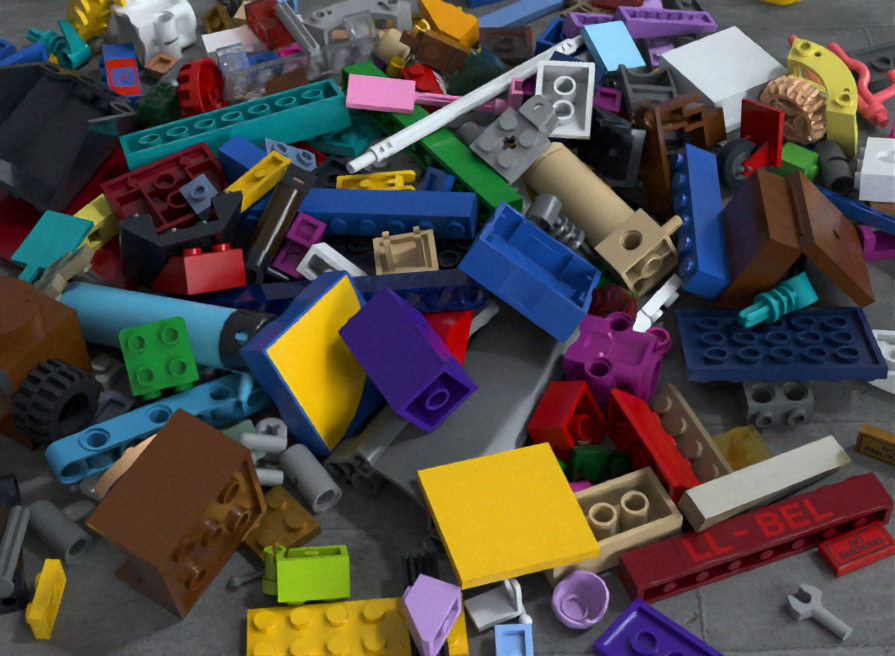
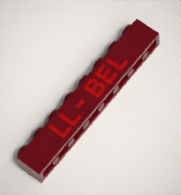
M873 472L860 476L854 475L845 481L830 486L824 485L815 491L799 496H790L784 501L769 506H760L751 512L736 517L732 516L698 533L692 529L690 532L675 537H665L657 543L642 548H632L619 555L618 577L632 603L638 597L647 604H652L818 548L820 543L877 520L882 525L889 524L894 501Z

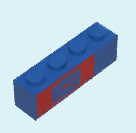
M134 44L102 45L103 55H98L101 83L127 97L131 101L130 107L137 109L140 113L138 119H145L143 95Z

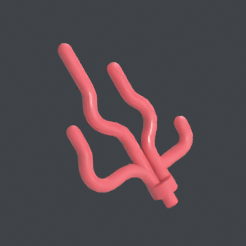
M795 35L788 37V43L791 47L795 38H798ZM830 43L828 50L838 56L850 70L856 71L859 74L857 82V111L863 115L870 125L878 124L880 128L886 127L890 122L886 117L888 110L881 102L895 96V70L887 72V78L892 85L873 95L868 89L870 71L867 66L861 61L850 58L838 44ZM807 70L810 78L820 81L818 77Z

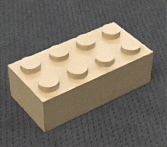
M650 466L578 491L573 494L600 547L599 557L546 569L543 572L552 588L555 589L556 585L567 578L573 571L582 570L596 574L619 565V555L632 548H642L657 543L665 537L681 535L683 516Z

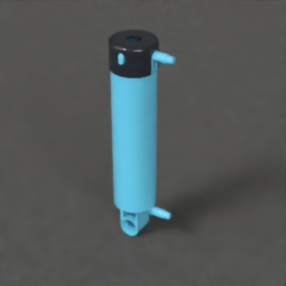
M78 281L69 283L61 292L63 297L59 300V302L76 310L85 342L121 349L118 335L121 330L177 316L182 317L185 320L196 364L242 374L237 400L241 402L247 401L255 376L238 351L269 322L278 318L276 314L247 309H232Z

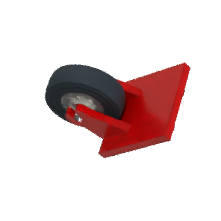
M748 98L742 99L740 139H733L726 143L716 158L720 184L731 190L738 191L756 167L760 169L767 165L776 168L781 167L784 111Z

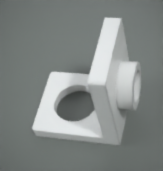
M515 577L502 580V586L464 601V607L479 632L523 614L521 586Z

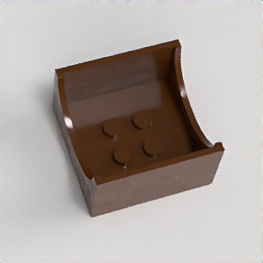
M178 407L86 520V523L127 557L123 565L114 573L118 579L181 620H184L266 512L267 506L250 449Z

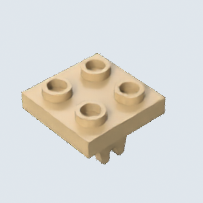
M419 226L413 227L414 232L389 236V232L384 231L382 232L383 237L373 239L379 289H382L384 286L389 288L440 279L433 229L420 231Z

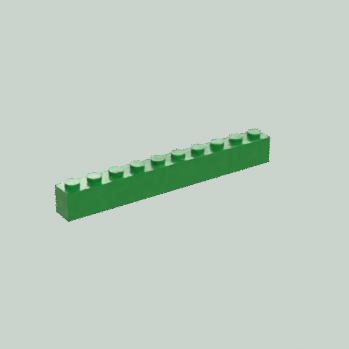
M371 61L343 67L341 90L347 96L349 74L389 77ZM417 103L414 104L413 115L361 109L389 137L430 115ZM445 127L437 129L403 149L425 171L431 166L455 176L451 192L476 193L479 221L486 223L502 200L519 213L522 212L523 197Z

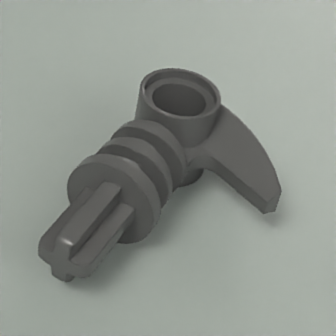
M549 193L538 194L534 203L528 208L525 217L538 225L555 240L570 248L590 264H593L598 258L597 255L583 241L585 233L580 228H575V225L568 221L564 214H559L562 208L560 200Z

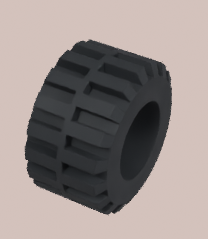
M52 358L46 362L42 361L37 365L36 369L32 368L25 380H22L20 388L15 394V402L12 405L11 412L14 413L12 422L16 425V430L48 447L57 440L87 429L93 421L99 405L100 391L98 390V381L94 380L95 377L60 359Z

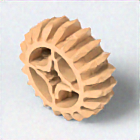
M792 74L788 77L782 75L776 80L771 81L762 92L760 103L784 111L783 138L787 142H794L798 146L815 143L827 132V104H825L827 97L821 96L819 94L820 89L813 88L811 81L806 83L802 76L796 79Z

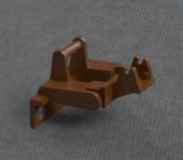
M698 92L685 93L656 105L650 104L647 98L632 103L634 112L632 113L633 124L646 130L637 177L642 179L644 197L647 200L649 211L655 214L660 213L668 220L675 216V210L673 208V189L671 187L672 172L669 166L670 162L667 161L664 134L673 130L689 131L691 144L702 147H709L727 140L723 107H705V104L694 103L700 100Z

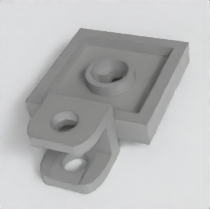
M539 94L534 95L518 109V112L509 106L469 148L511 185L552 145L547 136L557 127L559 118L554 114V107ZM515 140L514 144L516 147L514 149H503L506 142Z

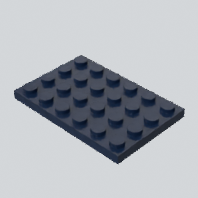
M803 307L797 311L786 313L771 324H766L762 321L748 329H745L737 322L738 312L745 308L675 309L674 321L687 381L707 383L709 381L726 380L732 383H739L743 380H760L769 383L776 380H793L796 382L827 380L839 382L844 379H859L871 382L875 379H887L888 366L862 307Z

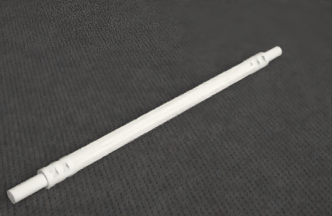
M581 34L573 39H565L407 128L371 146L366 150L365 154L346 164L348 172L353 174L371 163L377 164L412 143L509 90L512 77L523 78V81L536 75L538 60L549 61L554 51L566 55L574 54L577 48L585 44Z

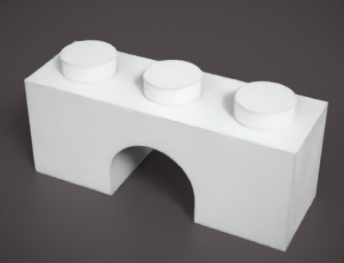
M868 137L866 147H861L854 180V189H860L859 200L895 203V139Z

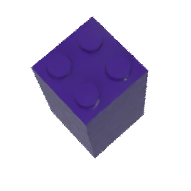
M386 286L374 294L337 331L394 412L429 434L479 388L421 312Z

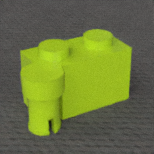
M276 545V557H274L273 546L263 549L265 574L261 577L262 591L266 594L277 595L278 603L285 602L287 605L297 606L309 600H321L325 603L339 602L342 598H350V565L346 545L289 548L287 551L288 558H286V547Z

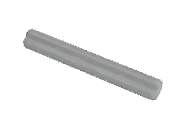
M285 1L281 4L277 3L275 5L277 16L306 56L310 59L314 56L319 57L321 54L319 51L320 46L288 3Z

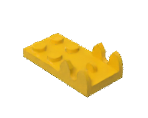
M68 0L65 19L74 27L81 39L87 42L88 39L94 36H102L107 32L112 13L111 6L114 2L120 7L127 3L126 0Z

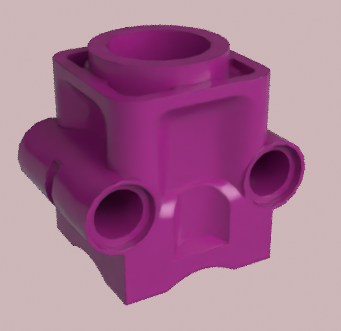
M623 312L612 313L606 319L587 314L579 324V338L569 346L564 356L563 370L565 371L567 381L585 380L605 420L608 418L609 390L617 388L641 398L646 404H649L654 396L662 367L663 356L657 352L659 337L633 330V318Z

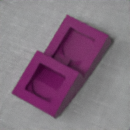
M300 211L285 236L287 241L272 267L300 283L303 275L296 269L311 246L321 242L327 224Z

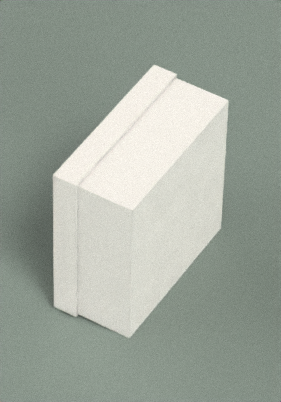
M736 26L660 54L659 70L664 67L670 68L678 96L685 93L698 92L700 100L694 103L705 104V107H723L726 133L741 127L742 99L748 98L760 103V96L771 81L776 80L782 75L788 77V70Z

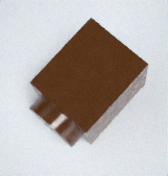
M1 275L0 434L35 451L41 444L18 432L15 428L16 425L12 422L14 414L11 412L12 405L15 402L14 397L20 388L22 380L26 379L32 368L36 369L39 363L42 361L46 362L52 358L60 359L94 377L95 375L76 310L38 292L27 281Z

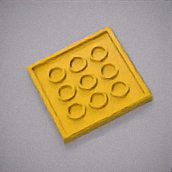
M548 442L417 471V482L461 590L599 557L600 547Z

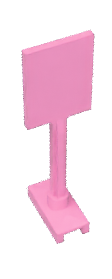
M349 74L346 107L413 115L415 103L445 107L461 97L415 92V81ZM512 77L507 99L495 98V100H489L473 110L492 112L493 115L500 116L511 106L518 112L523 99V91H521L523 78Z

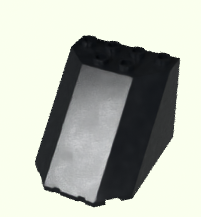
M49 61L0 66V188H5L12 192L11 195L20 201L36 206L35 209L42 214L47 210L58 213L64 212L120 142L119 136L127 133L138 119L140 113L137 109L130 107L131 101L127 97L82 72L73 69L72 71L66 70L58 64Z

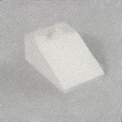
M538 60L535 95L539 94L554 107V114L559 118V124L547 137L590 139L595 63Z

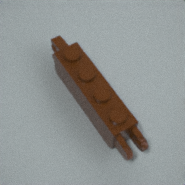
M404 29L399 39V42L411 47L409 52L415 55L414 59L477 87L483 86L514 68L429 29H426V31L419 29L417 34Z

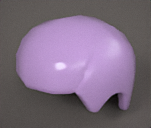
M576 570L556 585L551 599V608L556 618L570 629H588L598 623L605 614L610 593L604 580L595 573Z

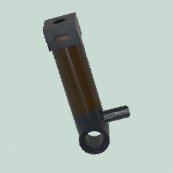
M291 162L286 164L277 181L278 185L242 252L244 269H248L253 273L254 280L251 285L235 287V290L242 293L254 292L262 285L263 277L283 287L288 285L290 276L271 267L270 264L305 196H308L317 176Z
M14 473L0 476V544L11 508L15 505L21 506L19 485ZM22 546L12 577L14 590L11 595L0 597V615L25 610L28 603H30L29 587L24 573Z

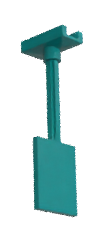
M47 210L10 259L13 264L26 267L18 279L31 284L40 271H45L50 264L68 250L73 254L94 226L93 221Z

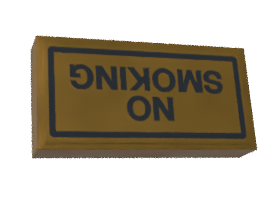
M862 423L854 452L895 467V434Z

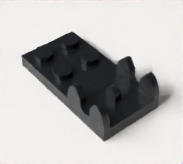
M593 104L590 139H580L578 141L577 158L595 168L592 172L601 178L605 184L635 188L646 130L599 105Z

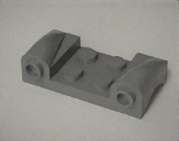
M619 64L613 79H610L608 84L610 89L623 91L622 100L625 101L631 123H633L632 113H634L632 103L647 98L650 104L656 105L678 96L669 67H664L652 73L642 74L629 70L625 64ZM673 130L664 134L668 162L686 143L694 146L690 142L689 131Z

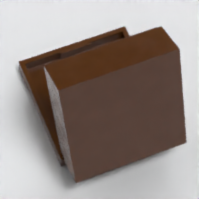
M756 167L722 210L731 283L714 301L711 300L712 308H747L753 305L755 296L770 291L802 253L810 258L859 307L864 308L875 302L857 228L799 169L783 178Z

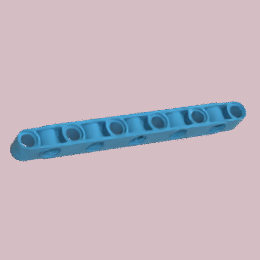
M231 373L57 440L48 446L45 451V458L59 482L69 485L106 472L122 457V453L130 447L134 448L147 438L157 434L178 407L217 429L273 407L276 404L271 396L262 389L256 378H254L247 401H238V387L242 374Z

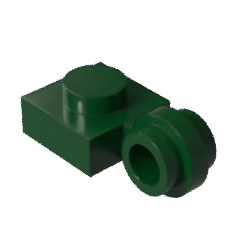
M603 445L571 447L566 477L570 482L589 479V482L602 481L604 469H607L609 475L620 477L631 471L632 461L630 455L622 450H613L607 456L608 451Z

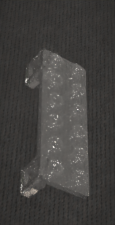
M369 10L343 16V24L350 40L321 47L319 49L321 52L320 56H314L312 59L302 52L250 66L242 42L217 48L215 54L224 76L222 93L224 100H240L246 95L255 92L259 94L266 93L264 83L299 68H305L307 80H315L326 73H341L343 67L373 61L379 35Z

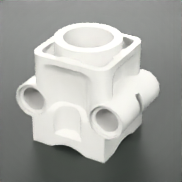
M126 0L127 4L122 7L117 4L111 6L113 18L118 25L117 38L119 44L133 43L135 56L143 68L158 53L180 59L182 58L181 50L197 42L195 33L196 18L187 0Z

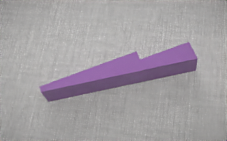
M617 6L615 15L567 12L562 31L567 39H573L580 35L579 31L584 26L623 21L631 38L637 39L716 32L718 25L708 12Z

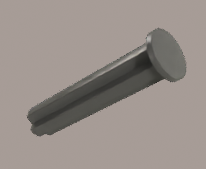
M15 505L11 508L0 544V597H7L14 590L12 577L30 518V510L26 506L20 507Z

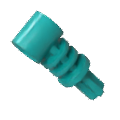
M59 19L57 21L63 37L52 30L43 33L35 28H30L29 33L26 35L27 40L33 43L37 41L43 43L47 56L53 53L60 65L66 70L72 71V69H76L92 58L89 46L81 39L80 35L66 19Z
M805 271L779 283L780 286L755 296L753 305L738 312V324L742 325L745 329L762 321L766 324H771L786 313L797 311L819 300Z

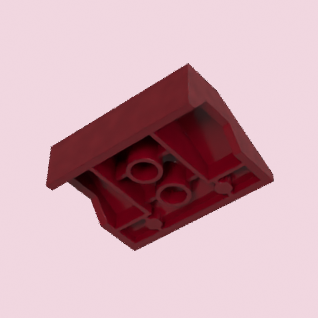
M205 141L99 184L118 224L119 221L124 220L129 215H145L150 213L157 236L162 235L168 229L179 228L181 230L192 227L200 221L197 214L179 190L181 187L202 174L207 177L218 193L223 192L230 186L220 161Z

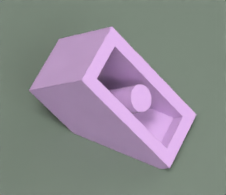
M423 574L418 576L412 587H407L402 598V607L405 608L406 624L421 656H437L462 611L460 586Z

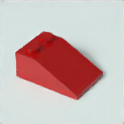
M230 243L211 245V251L204 252L201 251V247L182 249L183 255L171 256L153 282L152 289L153 291L193 295L246 286L242 249L230 248Z

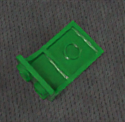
M182 317L168 318L123 329L119 332L118 337L133 396L141 395V399L144 401L160 397V389L172 387L173 392L176 393L194 388L192 381L200 380L185 320Z

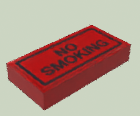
M877 520L820 543L817 552L836 578L895 554V540L880 521Z

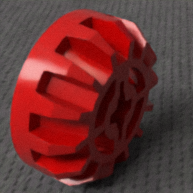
M201 58L185 62L176 77L179 86L175 89L180 99L177 105L181 106L183 110L182 118L185 119L228 107L225 82L221 71L217 68V64L211 58Z

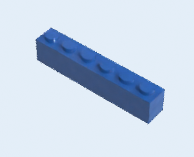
M686 143L679 152L672 156L669 165L672 172L673 208L675 215L679 216L683 221V225L676 230L678 237L677 252L680 259L679 274L681 275L683 290L714 301L731 283L716 155Z

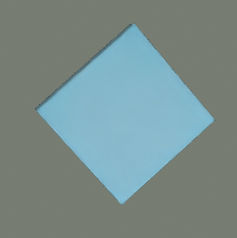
M623 21L587 25L579 31L597 66L605 69V76L615 75L619 64H625L631 71H639L646 66Z

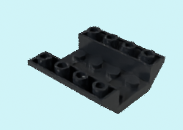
M223 191L212 197L209 220L199 221L192 227L181 230L179 228L168 229L158 236L150 213L145 215L132 214L119 221L120 270L122 276L153 291V282L171 256L183 255L182 249L201 247L202 252L211 251V245L219 243H230V248H235L243 200L242 191Z

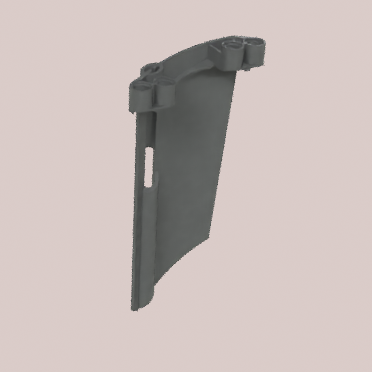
M485 289L480 294V298L496 300L499 311L489 319L486 325L480 327L469 337L463 368L479 388L431 434L395 413L389 403H387L358 438L341 441L322 464L335 483L344 484L349 479L353 487L364 496H374L384 483L389 480L412 497L428 512L427 533L422 539V546L431 556L433 552H437V559L441 560L448 558V555L417 482V471L521 448L529 435L527 430L529 421L533 417L550 381H561L565 374L563 370L564 356L569 346L580 335L578 325L563 344L488 289Z

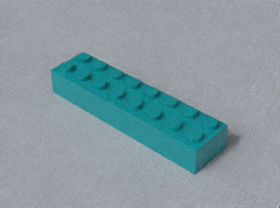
M333 78L119 136L130 172L205 141L218 159V148L236 135L241 136L259 147L264 138L279 141L290 146L293 142L301 140L312 141L318 138V135L325 133H340L352 125L348 107H346V97Z

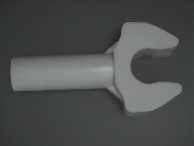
M800 584L798 595L808 602L806 604L799 602L798 599L791 595L788 596L786 606L790 615L795 620L801 621L812 617L842 640H846L851 634L852 628L822 607V591L818 588Z

